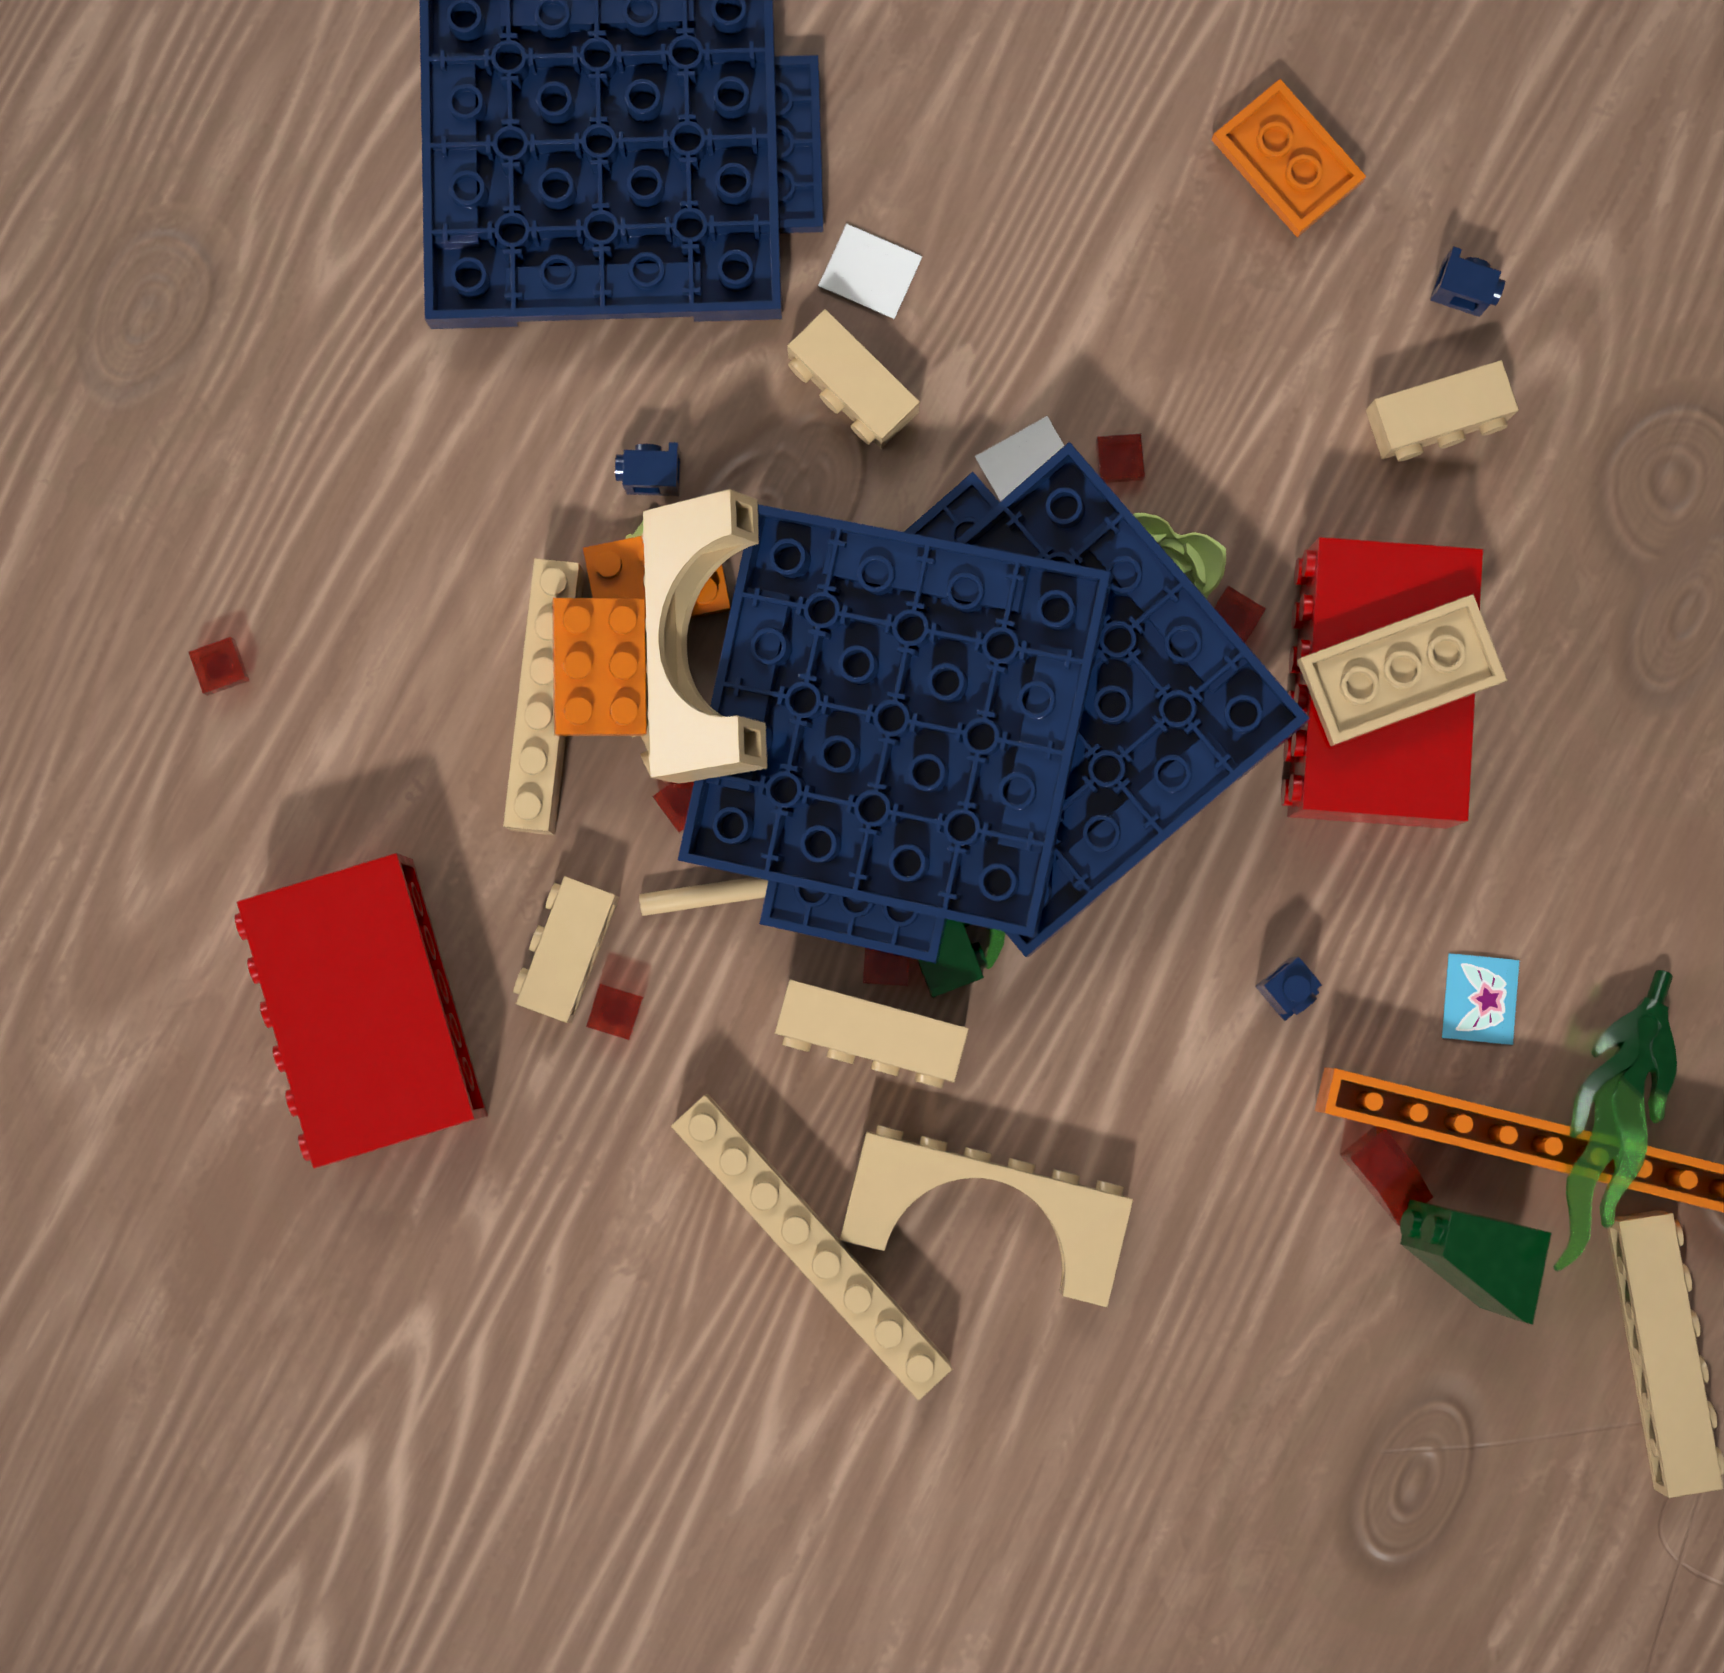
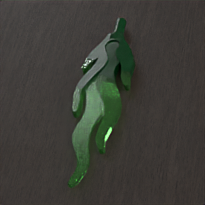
M1655 971L1647 997L1638 1003L1636 1009L1609 1026L1600 1035L1592 1048V1056L1597 1058L1611 1047H1618L1614 1056L1592 1072L1582 1083L1573 1104L1570 1136L1575 1138L1584 1130L1588 1120L1590 1105L1595 1102L1594 1125L1583 1154L1575 1162L1566 1179L1570 1238L1566 1249L1553 1266L1555 1271H1561L1582 1254L1589 1241L1594 1188L1605 1166L1614 1158L1615 1172L1605 1189L1599 1205L1601 1225L1604 1228H1609L1615 1222V1206L1644 1163L1648 1138L1644 1089L1645 1080L1649 1072L1652 1080L1648 1101L1650 1119L1652 1122L1658 1123L1664 1118L1666 1100L1677 1073L1676 1048L1668 1019L1669 1007L1664 1005L1673 979L1672 974L1667 971Z

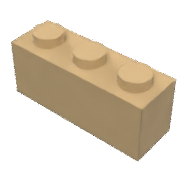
M826 309L787 345L788 358L791 360L788 366L793 373L804 383L811 379L822 390L819 394L822 401L836 414L842 410L853 421L850 425L852 430L866 444L869 445L873 441L882 449L919 413L920 401Z
M1502 360L1374 399L1366 409L1382 460L1396 456L1397 461L1414 458L1423 453L1422 447L1438 443L1440 449L1456 445L1465 440L1464 434L1480 430L1481 435L1484 436L1503 430L1508 426L1506 421L1519 411Z
M565 876L561 885L554 883L545 908L551 910L546 926L538 925L530 944L529 950L535 952L530 968L523 967L514 986L513 993L519 994L516 1002L517 1005L565 1023L573 1022L618 903V896Z

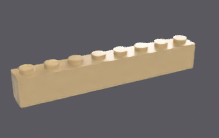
M709 1094L704 1095L671 1125L675 1132L918 1401L952 1370L951 1362Z

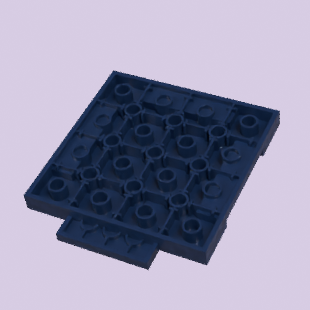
M419 0L424 315L430 329L519 327L518 322L668 317H693L694 322L782 319L780 233L824 232L819 58L818 55L775 56L773 0Z
M1070 442L1002 501L999 502L977 475L972 472L904 531L911 534L1111 571L1113 575L1095 666L1092 667L1056 836L1054 846L1056 850L1038 935L1032 938L1005 932L1025 957H1030L1099 899L1098 897L1310 721L1309 716Z
M758 504L759 544L743 549L710 707L724 717L740 716L766 723L767 768L694 781L678 861L768 880L759 922L761 925L928 962L938 963L947 919L1032 938L1037 937L1092 667L1095 666L1113 581L1111 571Z

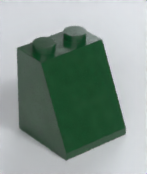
M1409 1199L1408 1208L1403 1213L1400 1221V1231L1402 1234L1400 1244L1479 1308L1533 1325L1552 1233L1501 1219Z

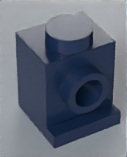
M1453 246L1442 262L1430 301L1480 317L1490 305L1496 306L1498 304L1506 281L1500 279L1502 271L1490 268L1491 265L1487 261L1475 257L1460 258L1462 249Z
M669 442V451H662V447L656 444L635 445V450H624V454H616L615 479L616 481H623L622 485L627 495L679 496L681 451L678 442Z
M1293 957L1286 960L1255 987L1283 1021H1286L1294 1013L1298 1015L1316 1001V995L1320 993L1317 989L1322 984L1300 957Z

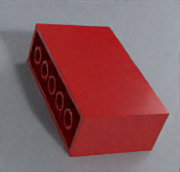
M1319 537L1304 551L1303 558H1297L1294 583L1295 585H1301L1300 602H1294L1291 624L1292 629H1298L1297 646L1291 647L1289 655V672L1296 673L1295 691L1289 690L1288 693L1309 716L1310 721L1284 742L1283 756L1284 761L1290 762L1289 779H1284L1282 782L1281 805L1288 806L1287 817L1448 829L1468 822L1475 693L1330 746L1298 660L1304 656L1472 594L1480 610L1483 549Z
M394 853L236 901L240 912L235 914L234 917L236 928L241 939L248 940L252 957L247 959L248 970L255 984L260 983L265 1001L260 1002L261 1015L266 1027H273L278 1044L273 1046L274 1060L278 1070L281 1073L286 1072L290 1089L285 1092L286 1102L291 1115L299 1117L303 1134L298 1135L300 1151L305 1161L311 1160L313 1169L488 1116L413 859Z

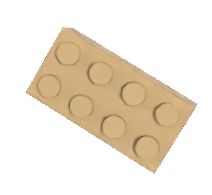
M789 980L775 1034L783 1035L782 1045L810 1052L811 1045L816 1044L829 1048L827 1053L829 1058L853 1064L855 1055L873 1060L871 1065L873 1070L898 1076L900 1068L916 1072L915 1081L942 1088L944 1080L955 1081L969 1028Z

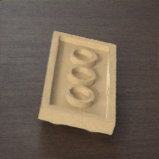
M1473 594L1304 656L1298 660L1330 746L1507 681Z

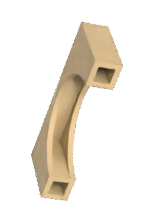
M729 489L643 511L644 530L642 539L645 561V629L647 632L646 672L648 676L649 702L647 715L649 719L651 778L680 784L766 769V723L740 716L724 717L708 705L697 690L690 673L687 658L689 621L702 588L711 575L727 559L745 548L759 544L757 499Z
M877 1125L876 1133L866 1131L840 1240L885 1251L888 1238L901 1215L916 1199L927 1191L958 1179L985 1178L996 1180L1019 1189L1037 1203L1049 1219L1055 1231L1061 1253L1062 1272L1059 1289L1061 1295L1108 1307L1133 1202L1132 1198L1122 1195L1123 1186L1097 1180L1096 1188L1078 1184L1079 1175L1053 1169L1052 1177L1034 1173L1035 1164L1009 1158L1008 1166L990 1162L991 1153L965 1147L964 1155L946 1151L948 1142L921 1136L920 1144L902 1140L904 1131Z

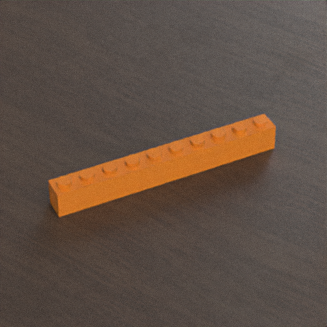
M1324 1067L1314 1110L1316 1112L1724 1213L1723 1164L1353 1072Z

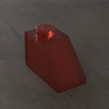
M1371 1128L1340 1154L1342 1159L1398 1226H1400L1403 1213L1408 1208L1409 1199L1428 1203L1434 1198L1415 1164L1385 1128Z

